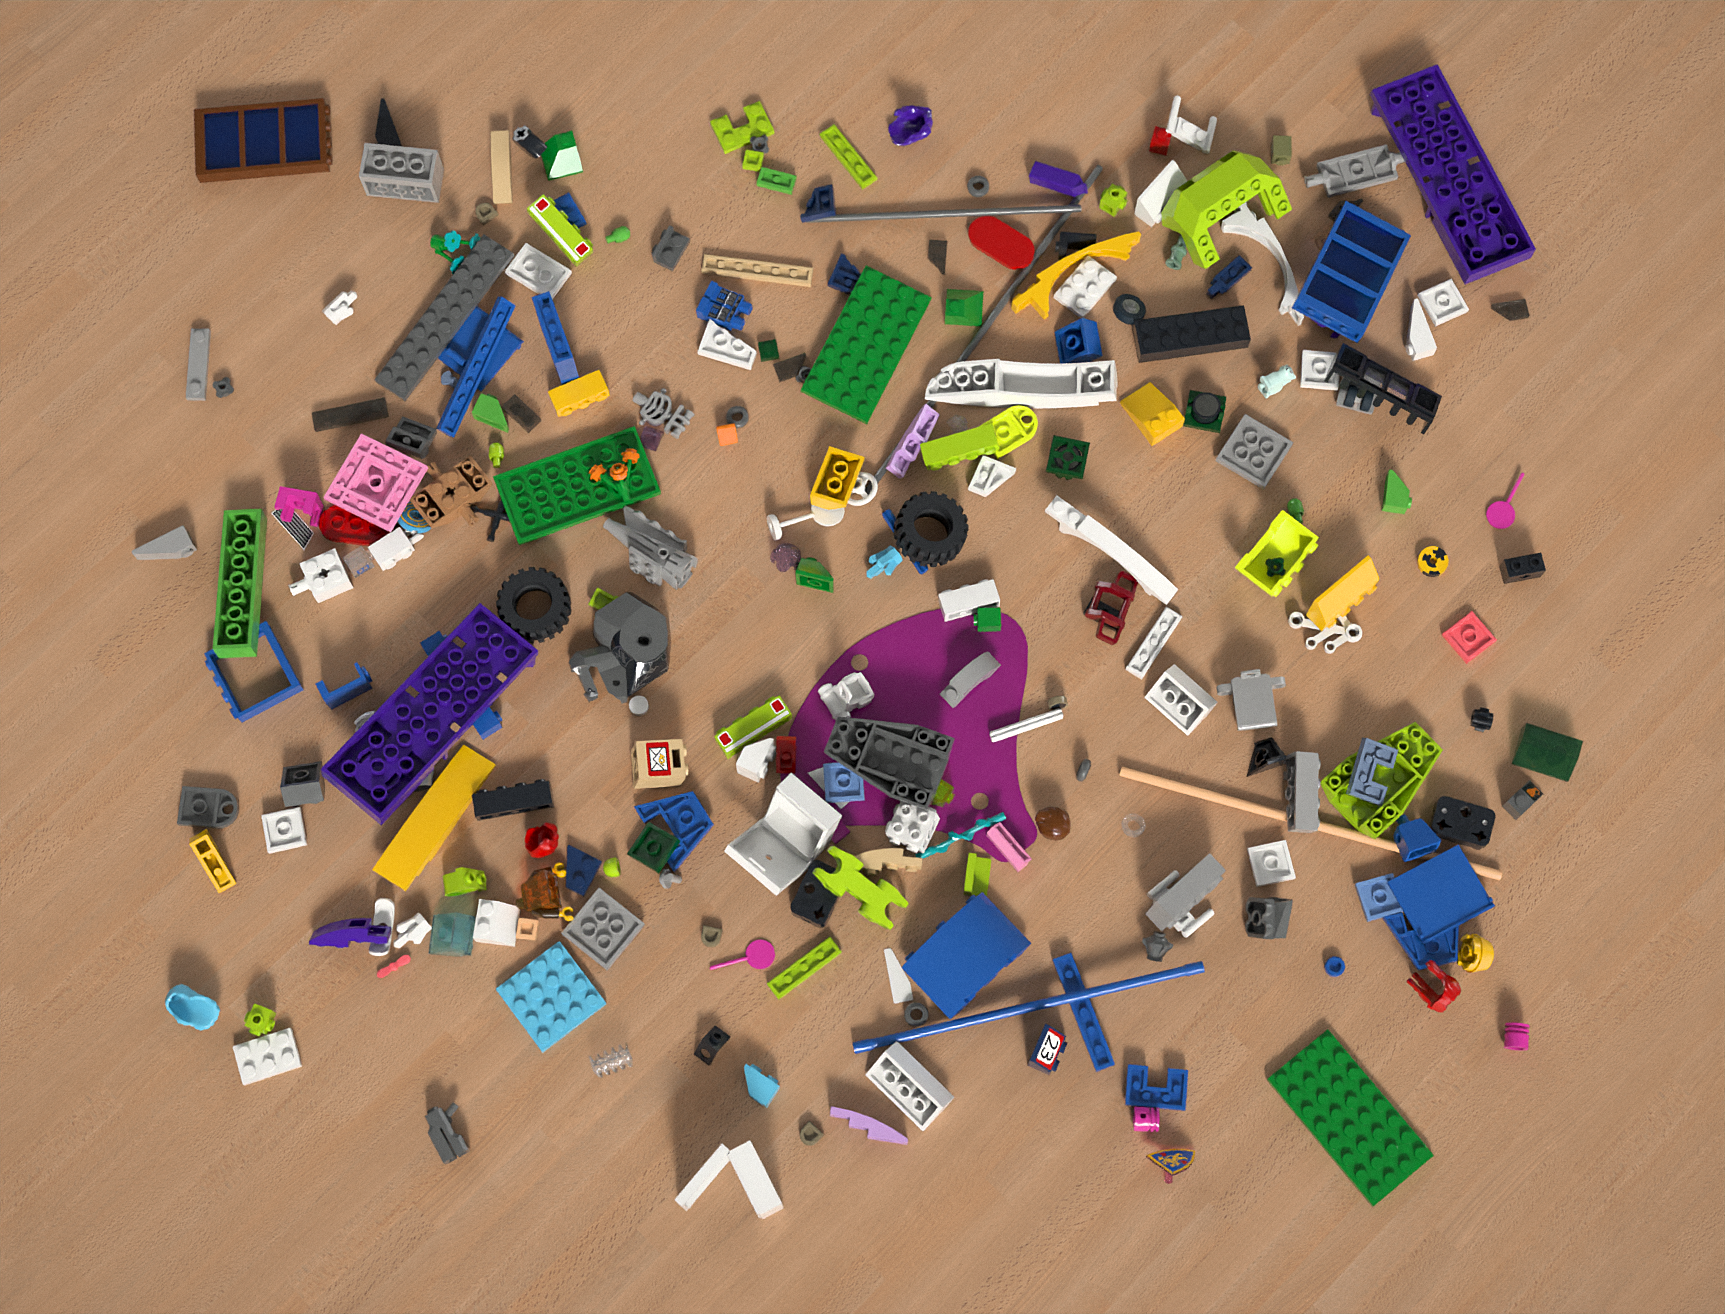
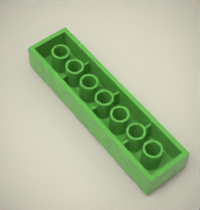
M262 509L224 510L213 650L218 658L257 657L267 517Z

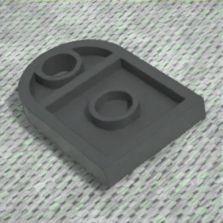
M182 786L177 825L221 829L230 826L238 817L239 803L236 797L229 791L215 788ZM227 805H233L234 807L233 812L230 814L224 813V808Z

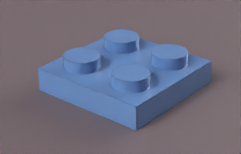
M840 763L823 764L825 800L827 803L865 801L864 784L861 777Z
M1393 873L1355 884L1367 922L1403 912L1387 884L1388 881L1395 878Z

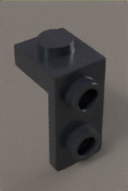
M1060 231V239L1056 241L1055 252H1058V260L1066 257L1067 249L1082 250L1096 244L1097 234Z

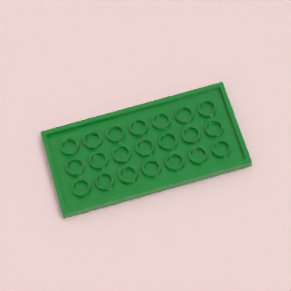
M866 265L800 392L868 424L932 297Z
M635 426L493 476L519 545L622 509L625 506L661 495L660 488ZM627 448L637 450L640 457L637 463L631 464L629 477L630 492H628L631 499L624 502L618 491L602 478L598 482L594 479L591 480L589 471L595 464L597 466L602 464L603 468L606 469L604 475L615 484H618L619 480H614L610 476V468L616 463L624 464L627 467V463L622 460L623 456L621 453L625 452Z
M1328 1029L1267 1079L1268 1083L1372 1207L1434 1156Z

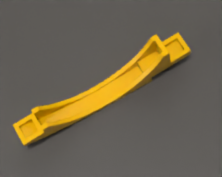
M1138 231L1108 239L1059 260L1037 274L1036 282L1031 284L1026 292L1023 294L1019 293L1012 299L1011 309L1017 314L1031 304L1045 320L1049 316V294L1051 288L1063 271L1074 263L1084 260L1087 256H1108L1127 260L1130 258L1128 254L1131 252L1130 248L1140 242L1141 233Z

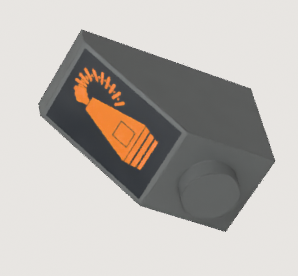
M1529 780L1502 807L1517 820L1543 793Z

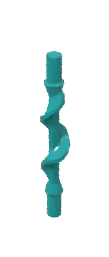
M1001 812L991 818L988 817L986 820H977L973 828L959 835L951 831L948 833V840L936 846L928 847L924 853L919 852L915 854L916 858L924 859L937 852L944 853L953 842L962 838L970 841L973 839L976 831L984 827H992L994 824L1005 820L1006 817Z

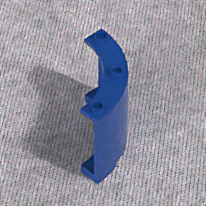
M983 892L978 896L972 895L965 902L966 905L947 922L944 920L940 922L935 928L937 931L915 953L913 951L909 953L905 958L906 963L901 967L950 1020L960 1013L976 996V993L998 975L1000 970L1021 956L1032 944Z

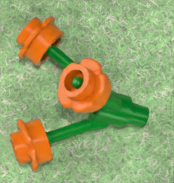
M627 448L625 452L621 453L623 456L622 460L627 463V467L624 464L616 463L610 468V476L614 480H619L618 484H615L604 475L606 469L603 468L602 464L598 466L595 464L589 471L591 480L594 479L598 482L602 478L618 491L624 502L631 499L628 493L630 492L629 477L631 464L637 463L640 457L637 450Z

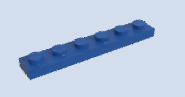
M1072 953L1052 960L1065 994L1085 989ZM1090 999L1069 1003L1095 1071L1098 1072L1114 1066V1060Z

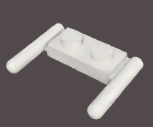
M1175 96L1166 132L1172 133V136L1208 154L1217 118L1215 116L1210 117L1206 132L1183 118L1177 117L1181 97Z

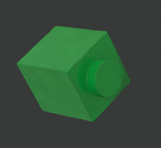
M978 608L977 614H974V626H977V631H1001V608Z

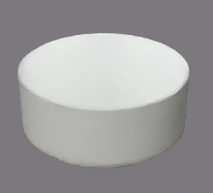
M635 696L630 700L629 708L634 715L641 716L648 711L649 704L645 697Z

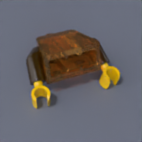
M558 862L554 865V868L547 867L534 870L527 881L521 885L522 897L516 900L517 908L520 910L525 909V911L540 918L559 919V916H563L566 921L573 920V916L565 915L567 912H573L571 907H565L562 911H559L562 908L557 876L561 878L566 875V870L558 871L564 868V864Z

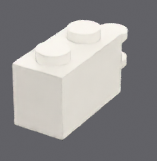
M398 527L370 545L368 549L384 571L394 567L396 562L402 558L406 559L411 556L412 552L415 551L412 545L421 540L424 535L414 530L412 532L402 531ZM412 534L413 537L408 540L407 537Z

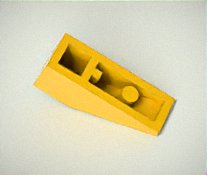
M206 829L189 838L191 848L218 893L235 885L236 881L208 830Z

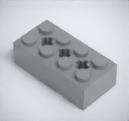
M1209 853L1162 895L1147 911L1146 915L1161 931L1166 927L1171 929L1181 917H1184L1192 907L1197 905L1208 893L1218 886L1224 879L1222 875L1226 870Z

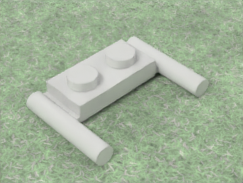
M1176 870L1147 893V896L1153 900V904L1169 890L1166 887L1180 876ZM1209 908L1196 920L1188 912L1178 920L1174 927L1187 938L1214 915V911Z

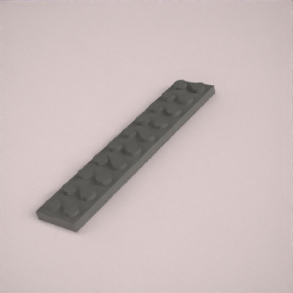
M483 234L375 378V382L406 401L514 257L513 252Z

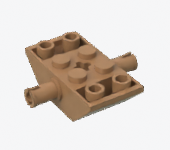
M471 455L444 474L435 462L430 463L433 470L427 465V472L434 481L412 496L410 502L431 528L446 525L461 515L469 526L474 525L473 521L477 523L479 518L471 510V505L479 503L493 483Z

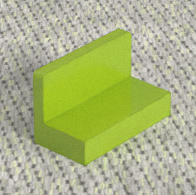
M975 853L968 854L963 895L978 896L983 892L987 896L991 859L976 857Z

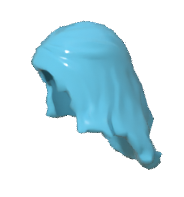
M186 985L174 986L165 998L166 1009L177 1020V1023L190 1025L202 1031L209 1029L218 1019L220 1008L217 1003L209 997L196 993Z

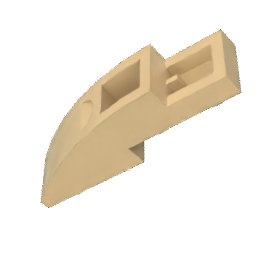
M899 848L872 850L854 856L864 864L859 872H866V875L877 876V873L882 874V866H886L888 870L906 868L905 870L908 872H917V869L921 870L922 858L904 857L903 849Z

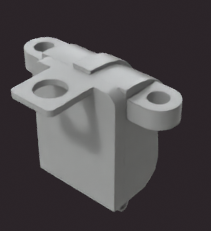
M1260 669L1242 671L1240 677L1231 679V683L1221 684L1216 687L1217 695L1233 696L1238 731L1277 726L1272 689L1285 687V677L1270 678V674H1260Z

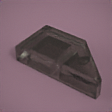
M805 353L773 364L779 383L798 375L806 359Z

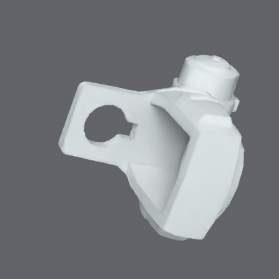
M854 672L845 676L837 685L825 684L818 690L821 700L824 701L835 721L838 717L850 718V711L868 705L874 698V693L861 672Z

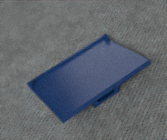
M476 306L438 357L440 361L460 376L489 316L478 306ZM505 328L477 389L481 392L513 353L521 348V344L524 342L507 328Z
M1459 845L1387 882L1422 944L1495 907L1492 902L1493 899L1488 896Z

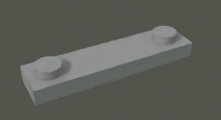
M191 329L186 387L187 401H206L211 340L210 329Z

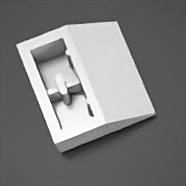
M768 738L745 746L736 763L738 774L758 783L761 778L764 779L768 772L767 765L769 761L772 762L776 756L774 739Z

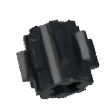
M1483 707L1474 709L1470 726L1475 727L1474 730L1480 732L1491 729L1494 713H1490L1489 709Z

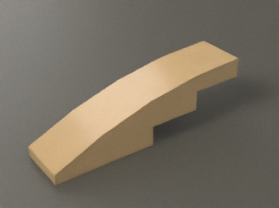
M509 130L491 131L493 204L513 203Z

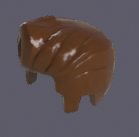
M1050 806L1037 812L1035 816L1036 825L1044 838L1058 841L1064 839L1070 833L1071 821L1069 814L1065 810Z

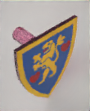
M1167 1149L1148 1154L1146 1158L1165 1171V1183L1171 1184L1174 1175L1187 1170L1193 1164L1195 1151Z

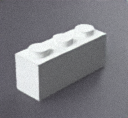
M985 579L971 586L966 584L959 589H948L938 594V602L945 622L975 614L978 608L1000 607V598L994 580L988 581Z

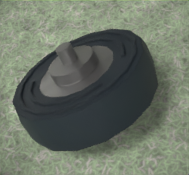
M1122 294L1114 302L1113 313L1121 322L1133 325L1134 320L1144 318L1146 307L1138 297L1131 294Z

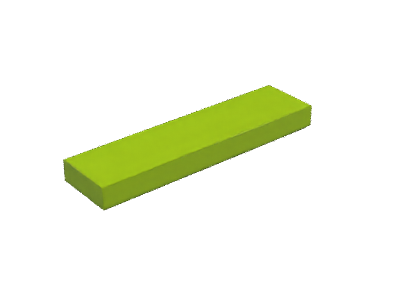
M835 124L820 133V138L862 190L877 180V176Z
M829 936L769 981L767 985L777 999L780 1000L840 955L842 951Z

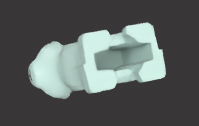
M1289 365L1281 366L1278 371L1272 372L1267 376H1261V383L1258 384V389L1265 398H1268L1278 393L1291 380H1294L1296 375L1293 374V370Z

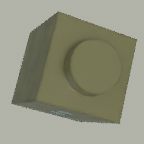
M1273 135L1271 141V164H1289L1292 157V136Z

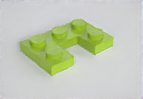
M760 101L743 107V111L749 121L748 124L733 129L727 114L710 121V125L724 154L751 144L750 139L753 136L756 138L763 135L768 137L774 134V129Z

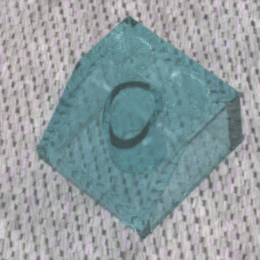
M458 912L433 915L428 954L456 957L471 956L476 917Z

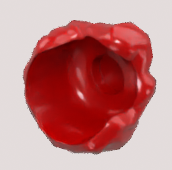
M545 822L540 828L535 826L527 829L524 842L525 848L531 857L542 858L555 851L558 847L559 839L557 826L553 823Z

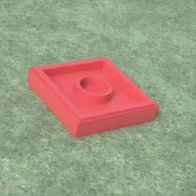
M1473 611L1442 633L1445 640L1466 664L1497 640Z

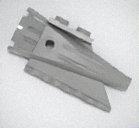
M628 506L623 508L626 526L610 518L605 521L603 528L629 549V567L634 573L643 575L647 581L658 586L662 585V579H664L676 590L678 588L681 589L693 574L690 572L692 566L696 568L698 559L685 552L687 550V540L679 539L671 530L663 529L657 521L647 519L641 511H635Z

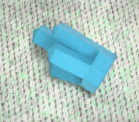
M890 545L885 550L870 556L869 563L874 566L867 571V577L872 579L884 570L886 575L891 576L896 566L903 561L899 552Z

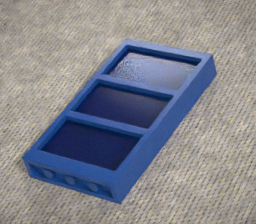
M1346 201L1340 209L1296 297L1292 309L1358 343L1369 325L1411 235L1374 216L1370 212H1366L1355 204Z

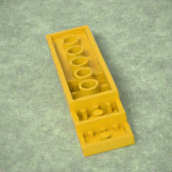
M463 745L422 798L372 870L402 890L407 891L415 877L420 875L429 861H432L471 803L472 794H476V791L480 790L496 764Z

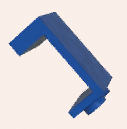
M358 662L354 663L360 677L332 692L323 680L316 683L323 700L331 710L373 689L370 684L373 680L364 666L360 667Z

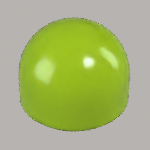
M616 857L607 859L603 864V871L607 876L618 877L621 875L620 864Z

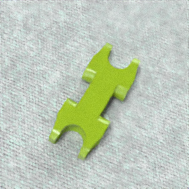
M830 846L827 851L836 859V870L829 874L823 869L815 868L812 873L821 881L825 888L836 896L842 897L847 891L863 903L858 909L862 916L870 922L891 930L894 924L885 915L886 905L893 902L899 907L906 908L909 904L894 886L881 878L876 885L859 873L864 866L861 861L852 854L846 853L835 846Z

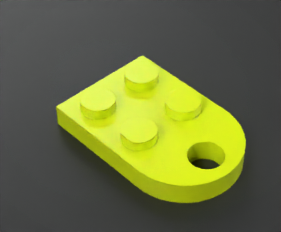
M1018 405L1008 408L980 425L993 424L1000 450H996L994 455L999 459L1032 439L1037 431L1038 420L1031 409ZM1024 416H1029L1032 421L1026 424L1021 419Z

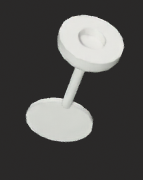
M812 505L810 514L779 523L775 515H767V524L772 538L776 541L782 537L781 527L809 518H813L823 526H834L843 519L845 510L844 508L828 510Z

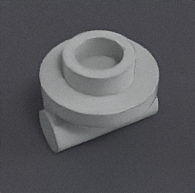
M664 869L659 876V881L665 889L671 887L672 882L681 883L682 877L672 874L669 869Z

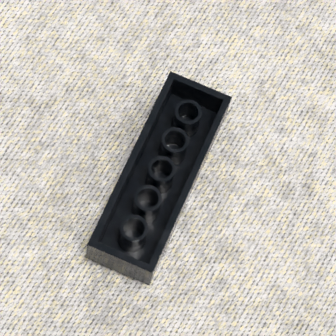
M1244 305L1134 320L1132 328L1138 363L1244 349L1249 347L1251 341Z

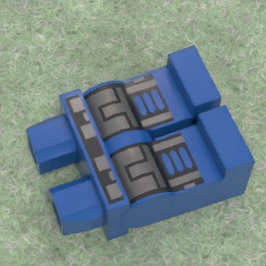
M711 281L704 294L705 297H702L696 309L697 318L707 322L711 319L717 326L726 328L729 331H732L733 328L742 330L745 325V319L739 317V315L743 313L749 316L753 310L752 304L745 301L743 295L718 286V283Z

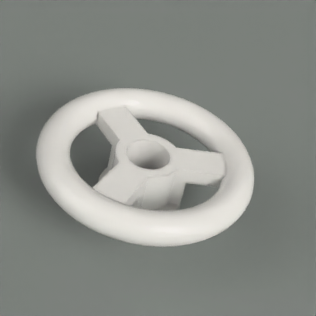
M867 472L859 473L852 493L860 494L863 499L853 500L849 498V504L860 506L874 498L877 493L878 484L872 474ZM868 480L872 483V490L869 495L865 492V485Z

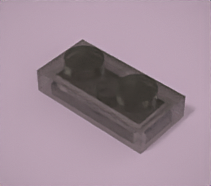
M515 394L502 406V409L527 433L531 432L542 421Z

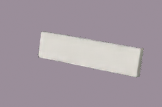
M1165 607L1125 670L1142 680L1182 619V616Z

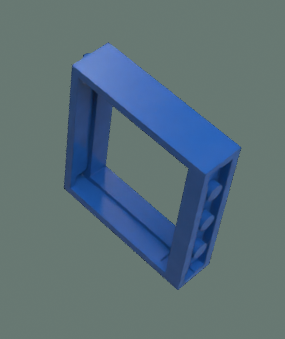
M550 292L531 297L561 384L564 385L578 379L579 375Z
M267 621L259 624V638L264 635L266 636L291 686L242 711L217 663V660L220 658H218L213 649L204 653L207 658L205 661L209 671L213 670L215 674L213 676L214 682L218 687H222L224 691L221 693L223 699L232 706L229 709L234 719L238 718L242 723L304 690Z

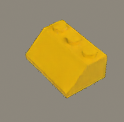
M829 446L810 494L811 505L828 510L846 507L865 457Z

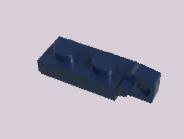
M1239 255L1213 278L1210 283L1212 286L1207 290V295L1211 299L1218 293L1223 295L1252 270V267Z

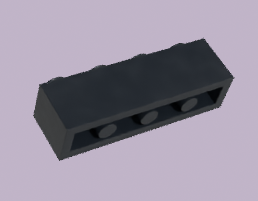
M545 779L535 780L532 784L517 783L515 787L510 788L500 786L493 791H488L487 789L478 790L476 794H472L474 814L477 821L554 807L551 784Z

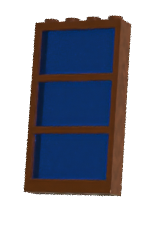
M324 98L194 109L195 175L200 183L330 172V165H333L332 154L329 151V148H332V140L329 137V132L332 130L331 122L328 121V116L331 115L330 105L326 104Z

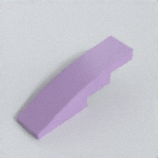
M927 404L922 406L909 425L886 466V469L899 479L904 477L910 462L916 459L921 448L920 444L927 442L940 415Z
M831 1106L830 1117L849 1119V1128L868 1130V1139L905 1145L908 1143V1138L871 1117Z

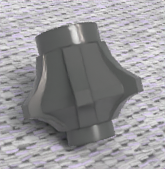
M1154 931L1153 935L1142 939L1146 947L1147 959L1162 962L1167 951L1173 948V944L1165 938V933Z

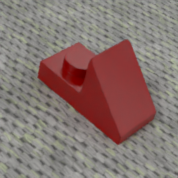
M777 736L776 773H796V737Z

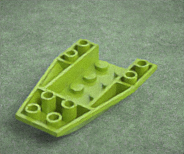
M1416 722L1377 741L1398 750L1393 768L1376 764L1373 774V782L1388 787L1382 806L1346 794L1358 752L1348 756L1320 781L1328 801L1357 831L1373 839L1381 835L1404 813L1443 751Z

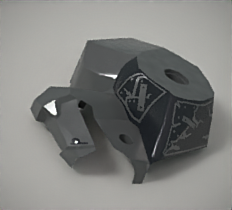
M626 592L595 612L592 632L598 647L577 651L568 662L571 672L577 673L585 691L583 695L589 703L598 698V691L589 672L590 666L598 668L608 693L619 699L621 704L626 703L630 695L668 671L671 651L669 620L649 602L633 592Z

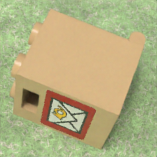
M682 739L635 742L630 756L634 789L676 787L682 784L686 775H688V764L684 762L687 749L686 745H683Z

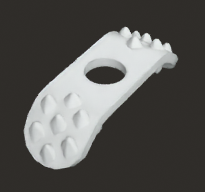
M379 898L375 902L373 925L378 926L381 923H385L391 926V931H393L394 902L388 898ZM392 933L387 944L371 942L369 953L375 956L386 955L390 950Z

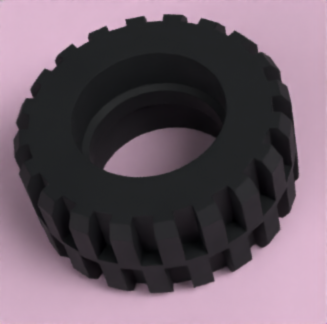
M926 491L920 492L919 497L915 494L910 497V500H906L894 523L895 530L893 533L894 539L897 540V548H902V555L904 557L909 556V561L913 563L917 561L920 563V566L924 567L926 564H930V567H936L938 563L943 566L947 564L948 560L952 561L955 559L956 555L961 551L969 531V525L966 524L968 518L966 514H962L964 511L962 506H957L955 499H948L944 493L938 495L936 491H931L930 494H927ZM923 517L934 518L944 525L948 536L941 541L926 540L918 534L914 522Z
M529 567L528 571H524L522 568L518 570L519 574L514 575L512 573L509 575L510 580L508 582L504 581L501 584L503 589L498 590L496 607L500 620L522 638L526 639L528 643H534V640L542 643L545 642L544 638L549 637L550 640L555 638L554 633L558 632L560 634L564 630L562 626L568 624V615H571L572 610L570 607L571 599L560 577L557 578L556 574L552 571L548 573L545 568L541 567L539 570H536L535 567ZM531 591H542L551 598L552 605L549 611L543 617L534 620L520 617L516 610L520 598Z

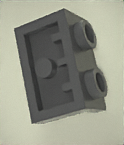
M669 225L667 230H663L660 237L661 240L658 245L656 244L653 247L651 254L654 263L674 271L690 243V238L675 232L673 226Z

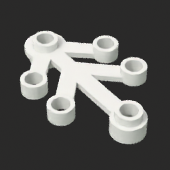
M1293 612L1288 619V623L1292 628L1297 629L1303 626L1320 630L1311 620L1305 619L1300 612ZM1339 616L1338 619L1342 626L1335 624L1330 629L1326 627L1316 636L1307 638L1305 646L1307 649L1313 650L1319 642L1332 634H1340V637L1334 641H1328L1324 645V651L1332 654L1338 646L1346 641H1359L1362 637V629L1359 625L1350 623L1346 616L1343 618ZM1297 619L1299 623L1294 624L1292 620ZM1349 631H1354L1356 635L1351 636ZM1308 641H1313L1314 646H1310ZM1327 645H1332L1333 650H1329Z

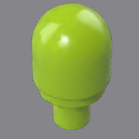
M498 442L492 443L489 446V458L493 461L494 468H500V461L504 458V448Z

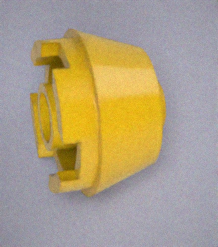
M1475 933L1464 935L1460 939L1463 943L1460 951L1458 950L1457 965L1462 966L1463 970H1466L1468 973L1487 970L1491 966L1494 957L1492 943Z

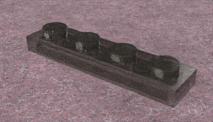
M385 397L311 412L315 432L389 417Z

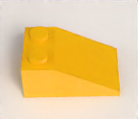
M1151 382L1120 401L1121 406L1151 446L1183 426L1185 418L1176 406Z

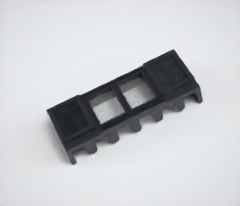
M1342 343L1332 360L1324 382L1328 383L1333 373H1337L1343 377L1339 385L1341 389H1346L1349 383L1353 382L1360 386L1356 394L1358 398H1363L1367 390L1377 395L1373 401V406L1379 407L1384 399L1393 404L1389 412L1391 416H1396L1402 408L1410 413L1406 420L1408 425H1412L1417 417L1424 420L1425 422L1421 430V434L1424 435L1434 420L1442 396L1419 383L1416 384L1367 358V355Z

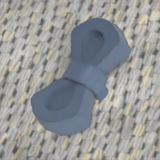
M451 371L444 372L441 376V384L450 385L455 388L458 379L453 377Z

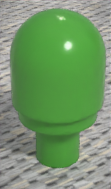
M621 226L611 231L612 234L606 236L605 239L608 244L614 241L621 243L628 240L631 233L629 228Z
M1293 498L1287 504L1289 515L1299 523H1303L1304 509L1302 502L1297 498Z

